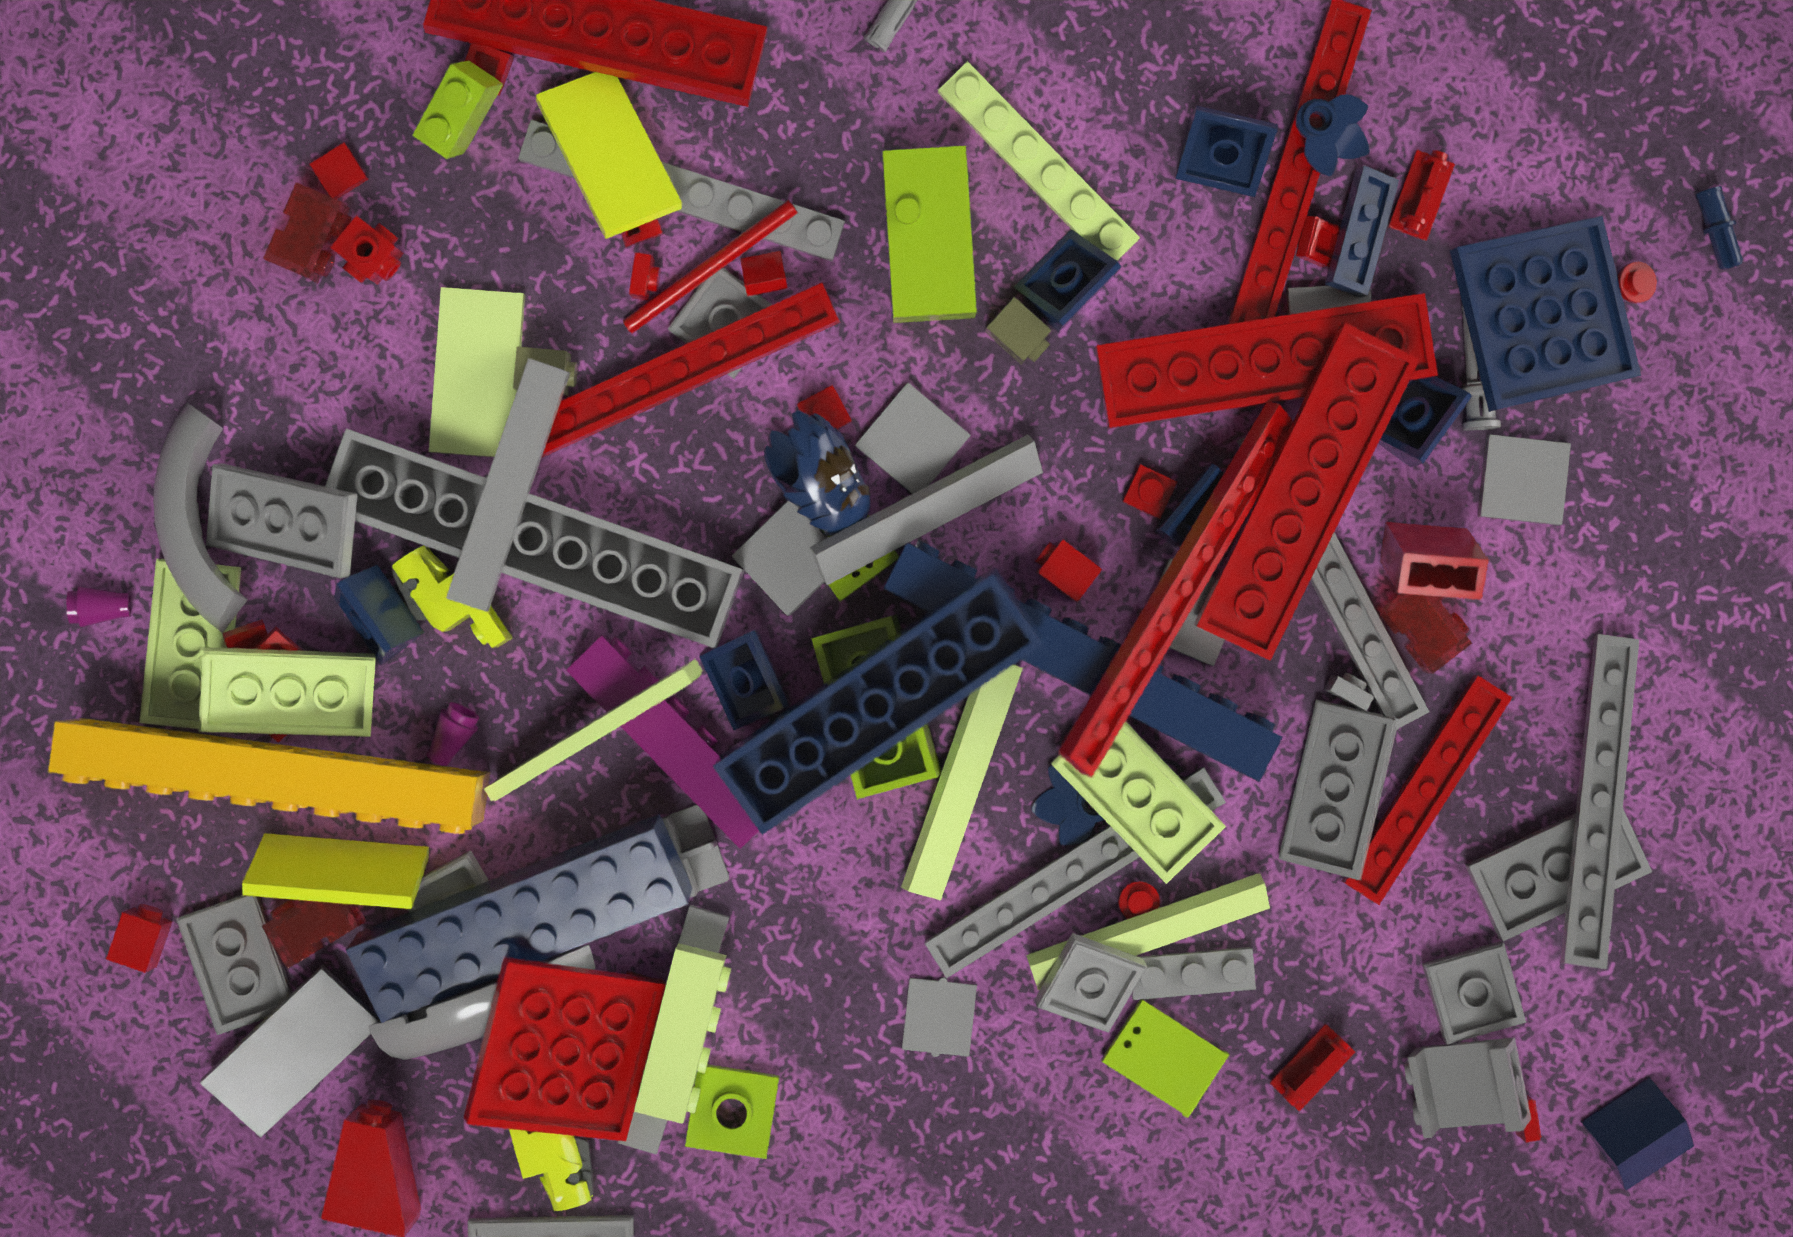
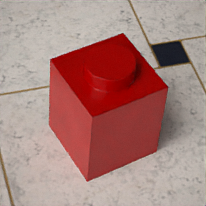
M1063 539L1056 546L1049 542L1035 560L1040 565L1036 574L1074 603L1081 599L1102 571V568Z
M139 904L138 909L131 908L122 912L106 960L144 973L157 968L173 921L163 918V911L161 909L146 904Z

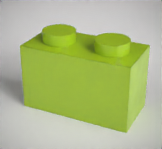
M471 61L451 64L412 136L446 159L464 154L502 88L503 83Z

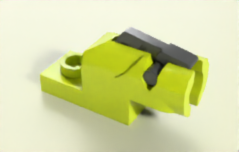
M423 545L392 565L394 569L392 571L393 576L411 614L416 620H428L434 628L441 632H446L471 617L474 623L470 627L474 635L483 645L489 643L491 648L500 647L513 638L492 606H490L488 612L446 598L454 574L448 577L446 573L450 570L432 553L428 546Z
M509 1129L523 1179L543 1173L544 1176L540 1177V1180L551 1201L553 1211L575 1208L591 1200L594 1193L590 1146L587 1139L578 1136Z

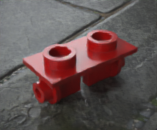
M1416 150L1390 219L1389 228L1427 241L1455 163L1447 161L1448 155L1446 153L1433 150L1430 155Z
M1325 1023L1269 1083L1300 1112L1353 1056L1355 1051Z

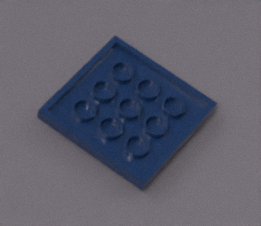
M1603 216L1459 246L1450 250L1489 412L1642 376Z

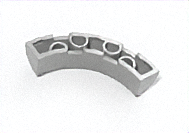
M186 403L175 419L159 457L153 497L155 526L163 556L176 584L200 615L223 633L248 599L227 581L210 558L202 539L199 505L196 502L199 476H202L208 455L223 428L189 403Z
M589 944L540 961L595 970ZM498 980L468 989L458 995L448 997L439 1002L437 1001L381 1023L378 1021L368 1027L379 1048L391 1057L403 1060L433 1054L484 1037Z

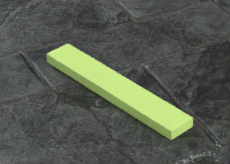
M696 659L690 661L502 775L484 788V791L491 801L500 799L691 684L702 675V668Z
M1012 665L969 694L901 888L912 893L941 900L1020 678L1022 667Z
M1257 873L1082 936L1136 956L1270 909L1266 886L1261 874ZM1067 941L1026 955L1038 990L1044 984Z

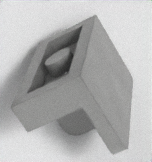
M698 805L662 817L693 888L690 898L696 896L699 891L729 880V874L708 816Z

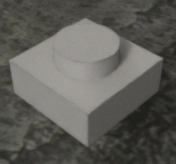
M1346 672L1343 678L1331 675L1324 687V690L1364 711H1367L1375 697L1364 691L1368 685L1367 683Z

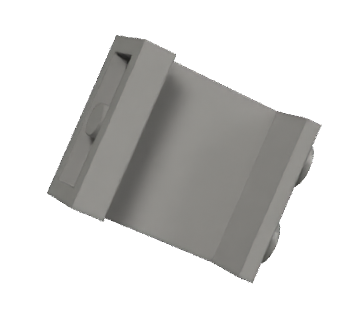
M1515 1037L1424 1046L1416 1048L1407 1057L1405 1076L1408 1084L1413 1085L1416 1101L1413 1103L1414 1120L1418 1126L1421 1125L1424 1138H1432L1440 1128L1501 1123L1505 1124L1506 1132L1523 1131L1531 1120Z

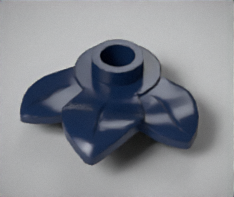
M1346 94L1340 95L1329 102L1323 99H1312L1299 108L1296 114V127L1305 138L1304 156L1313 169L1320 174L1328 177L1332 176L1336 169L1338 158L1357 159L1369 154L1370 148L1367 138L1357 124L1369 108L1364 101L1353 95ZM1311 114H1318L1321 117L1322 125L1320 128H1314L1310 124L1309 118Z
M1051 765L1048 767V775L1054 788L1048 789L1040 795L1032 805L1031 810L1041 820L1060 825L1059 841L1061 845L1079 844L1090 837L1095 823L1104 819L1095 809L1091 810L1086 807L1085 799Z

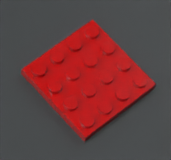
M504 957L463 1117L466 1124L626 1141L666 983L658 978Z

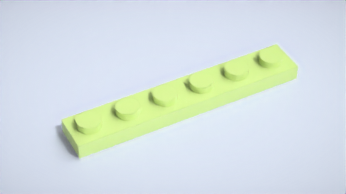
M968 61L938 90V94L1077 234L1117 261L1140 239L1119 215Z

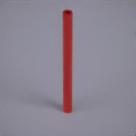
M789 199L625 318L623 320L625 327L632 334L798 214L794 205Z

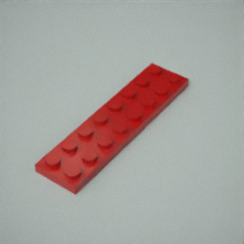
M430 0L423 22L424 31L428 34L488 46L506 52L749 107L767 37V26L655 0Z
M1425 293L1096 345L1095 352L1107 428L1111 429L1266 404V402L1273 403L1305 398L1341 323H1347L1419 358L1420 360L1409 381L1438 376Z
M1341 323L1275 457L1262 490L1245 518L1194 622L1196 627L1271 661L1420 360L1419 358L1347 323Z

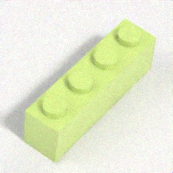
M678 943L674 952L634 1112L681 1124L684 1123L687 1112L695 1114L701 1089L693 1086L697 1071L705 1073L711 1049L704 1047L707 1031L716 1032L721 1008L714 1007L717 991L726 992L731 968L724 966L727 955Z

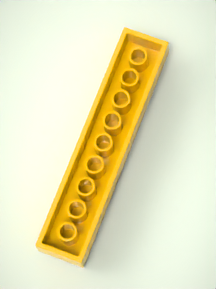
M85 718L55 721L48 772L63 774L62 781L69 783L88 784L89 780L102 781L104 779V786L108 788L130 789L131 786L147 785L146 792L161 795H172L173 791L184 792L187 790L189 791L188 798L214 800V797L231 796L230 803L244 806H256V802L265 803L271 801L273 802L272 809L298 811V808L315 807V815L339 817L340 813L354 812L356 813V820L375 823L392 817L398 818L397 825L423 828V824L437 823L440 824L439 831L464 834L465 830H472L473 826L484 821L487 800L484 788L489 785L490 772Z

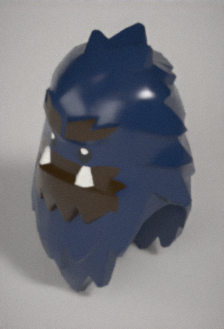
M796 410L792 413L794 428L788 430V436L778 431L772 430L768 437L769 446L767 445L764 449V458L775 483L784 492V497L799 508L797 513L806 516L810 521V525L822 529L825 535L833 536L867 518L870 510V489L865 484L850 449L837 428H833L827 420L816 413L809 416Z

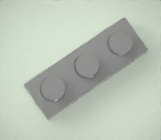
M1243 947L1138 956L1144 959L1147 968L1132 992V999L1140 1000L1256 990L1253 948Z

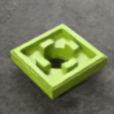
M707 1064L705 1073L697 1071L694 1087L701 1089L695 1114L690 1113L685 1147L767 1159L780 1075ZM736 1099L744 1104L747 1110V1117L741 1126L729 1128L723 1126L718 1121L717 1108L722 1101Z

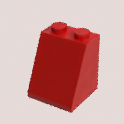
M368 1100L367 1104L361 1103L344 1119L321 1216L322 1220L396 1237H405L419 1219L421 1207L402 1112L391 1110L392 1104L381 1100Z

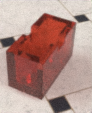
M296 182L283 211L285 215L290 216L284 231L275 229L263 259L318 284L321 276L327 277L333 268L335 254L331 253L332 249L330 247L352 221V217L348 215L350 208L339 200Z
M1396 591L1375 607V610L1394 634L1400 632V634L1407 636L1410 643L1405 648L1424 673H1435L1472 644L1466 636V633L1469 632L1466 623L1455 612L1450 614L1440 602L1444 597L1403 594Z
M291 899L270 911L269 913L273 920L264 924L262 928L288 969L325 947L321 941L322 938L327 937L329 942L332 943L367 922L356 904L304 900L295 906Z

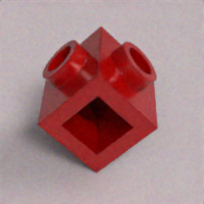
M357 215L330 247L347 261L342 267L360 283H363L368 278L377 285L382 279L388 281L394 276L401 266L399 259L404 254L394 246L399 238L380 223L373 229Z

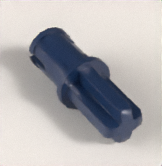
M1717 186L1699 192L1695 196L1706 227L1703 233L1704 235L1709 234L1719 268L1727 270L1742 264L1743 258L1733 226L1737 224L1736 220H1731L1722 186Z

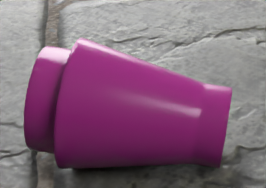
M81 586L78 587L77 591H68L66 607L69 624H79L80 627H86L118 618L131 617V608L128 605L131 602L130 593H118Z
M450 702L447 709H441L432 743L426 756L441 766H449L452 758L478 730L476 723L479 720V716L464 705Z

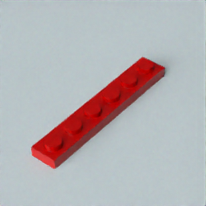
M1479 675L1472 677L1373 831L1361 880L1344 876L1341 882L1377 905H1380L1513 697Z

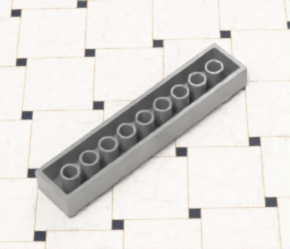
M346 428L325 487L357 494L355 521L460 558L487 478ZM529 494L502 573L703 645L717 648L745 570Z

